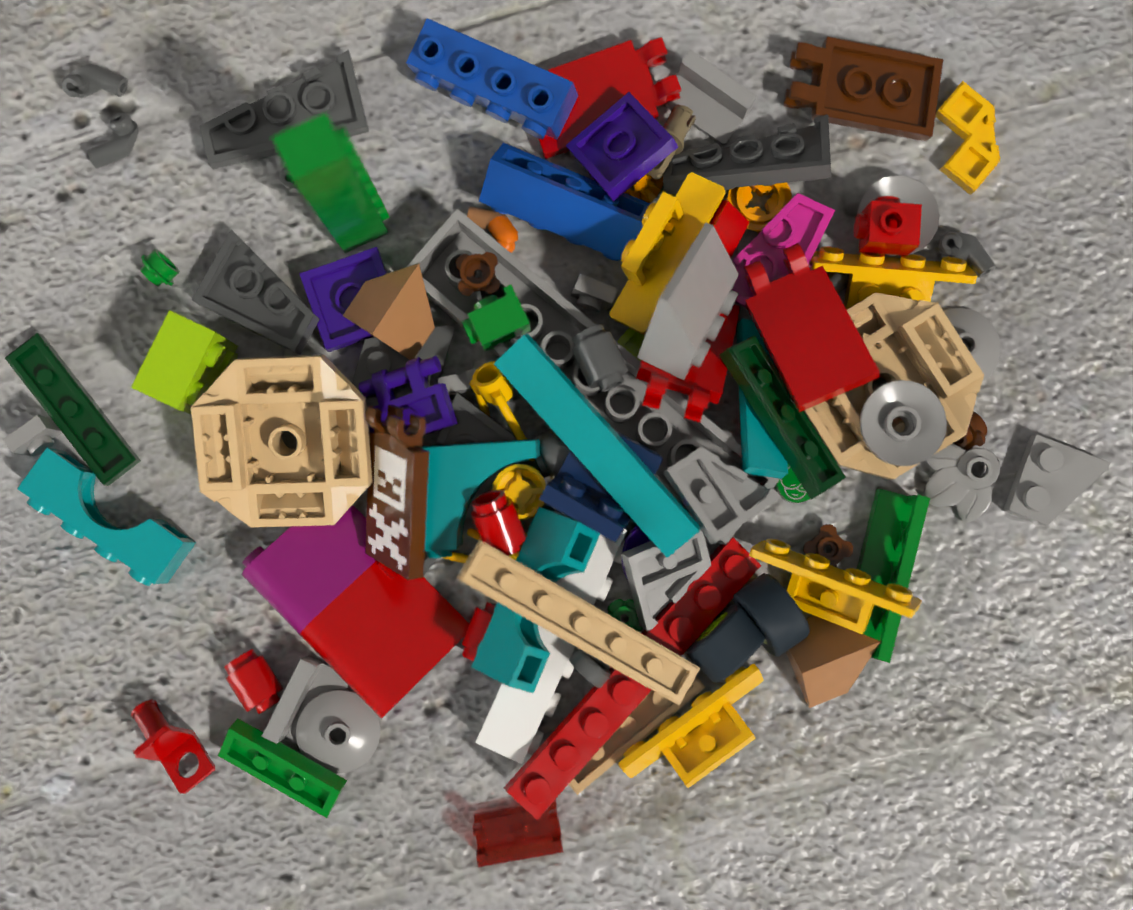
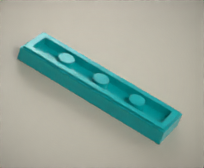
M742 318L736 325L737 343L755 335L776 367L753 320ZM739 387L742 471L747 474L782 479L788 474V463Z

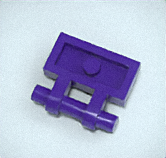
M437 356L424 360L420 357L406 361L405 366L390 372L386 369L372 374L371 379L359 383V391L366 398L376 394L379 405L374 407L381 409V421H384L387 417V407L389 404L402 409L404 431L410 425V414L424 417L426 421L424 435L458 424L446 384L439 383L429 387L428 376L442 370ZM410 382L413 393L395 398L394 388ZM369 425L370 432H375L374 429Z

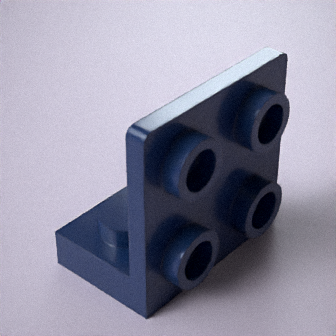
M615 430L655 475L663 461V457ZM571 450L558 475L546 485L539 499L615 543L631 519Z

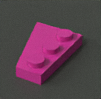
M797 193L732 260L739 274L732 289L739 293L735 303L746 308L745 300L754 296L745 279V276H747L744 269L745 266L760 260L767 273L769 282L786 276L789 273L783 263V259L786 258L783 249L796 243L800 244L809 265L835 210Z

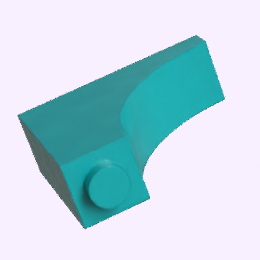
M539 439L422 446L423 449L429 451L425 531L427 558L452 556V550H457L463 545L465 518L477 491L494 473L506 465L541 456Z

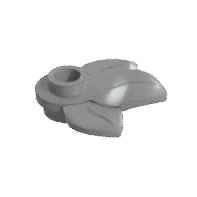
M951 444L926 460L936 471L927 482L923 496L930 498V505L939 507L956 505L963 523L974 521L988 509L992 500L990 486L998 479L1000 474V463L994 453L985 448H972L966 451L957 445ZM978 461L984 462L987 467L986 472L981 476H975L971 472L972 465Z

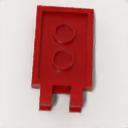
M662 37L647 42L638 50H635L632 40H628L547 70L572 81L578 93V98L558 139L545 135L544 139L538 138L545 160L568 152L569 149L566 145L628 92L655 119H658L659 114L656 107L680 99L679 92L682 89L676 75L668 76L654 85L648 69L667 62L665 55L668 52Z
M796 243L783 249L786 257L783 259V263L789 273L788 275L769 282L767 273L760 260L745 266L744 269L747 274L745 276L746 282L754 294L753 297L745 300L746 308L800 413L879 378L880 371L823 265L810 270L800 244Z
M734 304L728 316L722 313L719 315L725 318L715 341L706 339L705 342L711 344L702 365L700 368L692 365L684 380L643 360L640 361L636 379L648 383L642 405L659 410L663 395H665L667 389L689 395L684 418L701 422L704 408L707 409L709 402L718 404L723 393L727 367L719 355L733 344L740 306Z

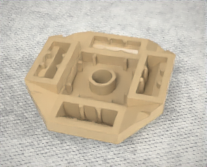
M874 293L849 308L847 312L880 371L879 377L886 380L887 383L899 380L919 383L930 389L940 400L946 414L947 429L943 443L936 453L967 434L977 393L980 391L984 374L940 305L935 302L916 301L899 296ZM873 380L804 410L806 416L840 467L892 480L918 465L895 466L877 458L866 446L860 430V416L864 403L874 392L872 389ZM898 417L893 419V429L899 433L903 432L905 428L904 421Z
M325 355L251 357L234 360L211 387L191 406L200 492L212 501L219 502L232 515L251 528L335 525L373 483L369 430L365 417L367 410L366 397ZM283 431L291 432L296 437L298 443L296 450L290 449L284 444L282 440Z

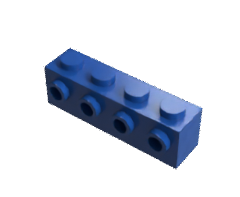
M428 18L406 61V64L416 75L414 80L423 87L432 91H437L438 87L451 92V98L468 107H472L473 103L487 108L485 112L489 116L503 123H507L509 118L523 124L521 128L525 132L539 139H544L545 135L558 139L578 98V93L572 81Z
M502 143L490 159L479 202L490 206L500 214L515 216L527 221L529 225L536 229L551 231L565 237L572 244L584 245L599 251L606 258L613 261H621V256L627 243L631 239L636 240L643 227L642 219L644 213L650 203L623 193L613 202L595 180L506 143Z

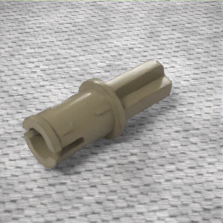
M684 105L674 106L663 126L674 138L678 148L647 173V175H651L654 179L661 178L673 156L680 154L684 149V138L696 120V116L692 115L693 111L689 107Z

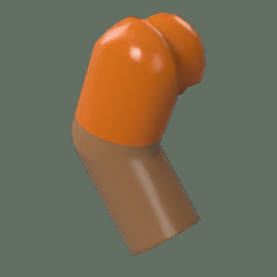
M469 207L467 214L469 219L481 229L489 230L495 240L510 253L515 250V241H518V231L505 214L483 208Z

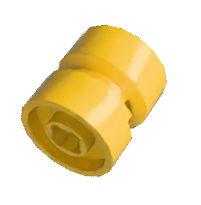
M515 464L508 466L498 473L493 482L492 491H505L506 497L513 500L520 520L535 517L538 508H544L546 504L539 500L546 487L545 479L538 470L529 465Z

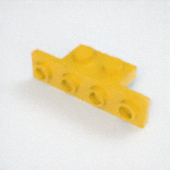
M691 172L687 175L675 197L662 192L657 203L653 202L648 206L642 219L643 227L636 240L631 239L627 243L621 256V268L626 274L628 281L609 313L613 320L640 334H646L661 294L705 222H710L726 192L723 186Z
M824 246L820 247L819 251H815L809 263L812 270L823 265L826 272L849 273L844 299L846 310L874 293L931 302L935 281L975 284L977 274L967 264V261L956 257H943L940 262L928 261L924 256L918 254L901 255V258L885 257V254L860 252V255L845 254L844 250L840 248Z
M769 538L751 547L750 557L792 573L787 592L794 599L800 610L857 633L863 634L866 631L874 604L912 618L920 608L922 600L912 596L913 592L906 587L897 584H887V586L870 580L871 576L861 570L853 568L842 570L830 565V560L814 553L803 555L790 550L791 546L781 540Z
M751 664L747 668L745 666L738 668L725 679L726 684L715 692L707 691L698 696L691 704L692 709L681 717L673 716L663 722L658 728L659 733L647 742L639 741L629 747L624 753L625 758L618 763L622 771L629 778H633L665 755L686 787L690 788L755 740L756 737L732 704L764 681L758 667L755 664Z

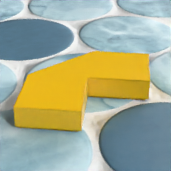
M962 81L937 110L935 117L964 140L940 171L971 195L1000 162L999 146L996 145L994 123L996 119L994 105Z

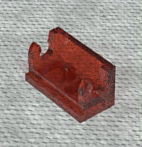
M556 799L538 820L521 805L474 814L473 836H476L477 841L476 858L478 867L563 852V837Z

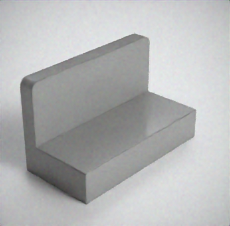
M690 49L681 61L677 75L682 89L679 92L680 99L663 105L670 110L676 105L689 107L693 111L692 115L696 116L693 126L718 144L724 146L752 109L757 95Z
M310 655L301 658L262 737L276 744L286 739L297 745L296 725L306 704L323 692L335 689L347 690L349 685L328 664Z

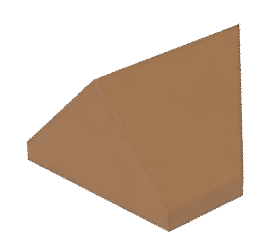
M419 263L365 281L343 314V317L409 360L416 358L435 329Z
M814 615L807 617L806 620L810 628L808 637L786 652L807 706L811 708L848 693L881 641Z

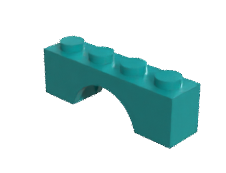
M47 447L17 488L29 497L27 504L44 515L52 513L63 521L60 526L69 534L83 539L84 536L97 544L94 550L105 559L112 562H117L118 560L131 568L128 574L138 582L146 586H150L152 583H168L196 542L163 519L149 518L140 525L130 529H121L114 526L102 516L96 505L94 497L96 475L92 470L67 452Z
M539 507L534 520L528 528V534L516 561L556 583L567 575L585 572L600 534L580 522ZM497 602L494 614L484 638L478 646L471 668L508 687L534 694L550 652L541 640L536 623Z

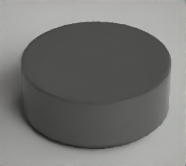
M579 648L569 658L574 668L586 680L598 688H601L611 677L609 669L602 661Z

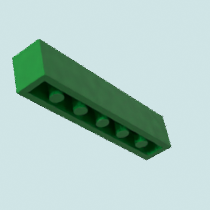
M325 112L272 137L292 182L344 253L389 233L383 221L389 219L390 216L344 125L334 128Z

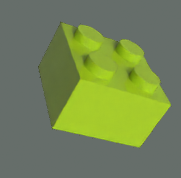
M169 310L131 388L177 410L191 414V406L211 387L228 366L238 358V354L235 353L238 345L219 333Z

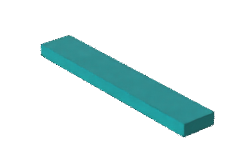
M528 333L524 334L494 363L666 558L700 531L701 526Z

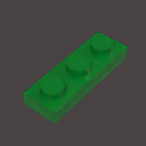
M237 718L230 726L218 756L327 818L334 808L347 780L281 742L276 744L262 737L263 732Z

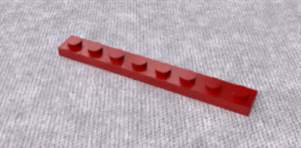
M732 537L727 544H720L709 556L711 566L698 580L693 581L689 585L687 592L676 604L670 601L654 618L658 624L651 630L646 631L644 629L641 634L682 656L732 600L733 595L747 583L762 565L755 558L750 557V553ZM610 667L611 677L601 688L593 686L503 787L505 791L538 820L651 692V689Z

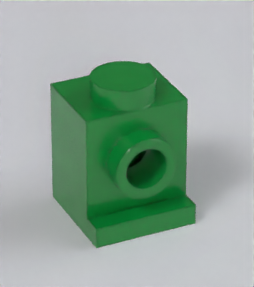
M511 284L503 287L505 297L498 299L496 295H492L478 301L473 305L474 311L468 313L469 318L461 321L471 344L473 345L480 341L484 352L531 331L528 318Z

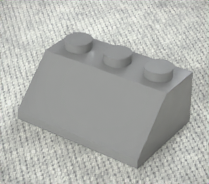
M705 222L661 294L637 357L682 380L685 379L692 365L698 368L702 365L711 344L705 342L706 339L715 341L725 318L719 315L721 313L726 316L729 315L739 294L732 290L739 274L713 225Z

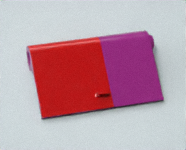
M352 505L335 525L291 526L266 549L262 546L257 547L243 560L242 564L246 568L241 575L382 719L464 638L469 623L424 577L407 580L365 553L366 518Z

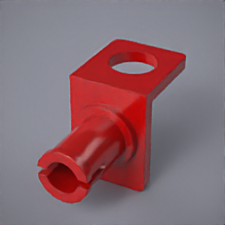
M146 700L132 710L131 717L136 721L146 738V741L133 751L135 757L160 761L179 793H188L215 770L213 761L195 732L189 729L170 726L159 709L156 700ZM194 753L199 761L198 769L194 775L187 778L183 777L179 771V762L185 754Z

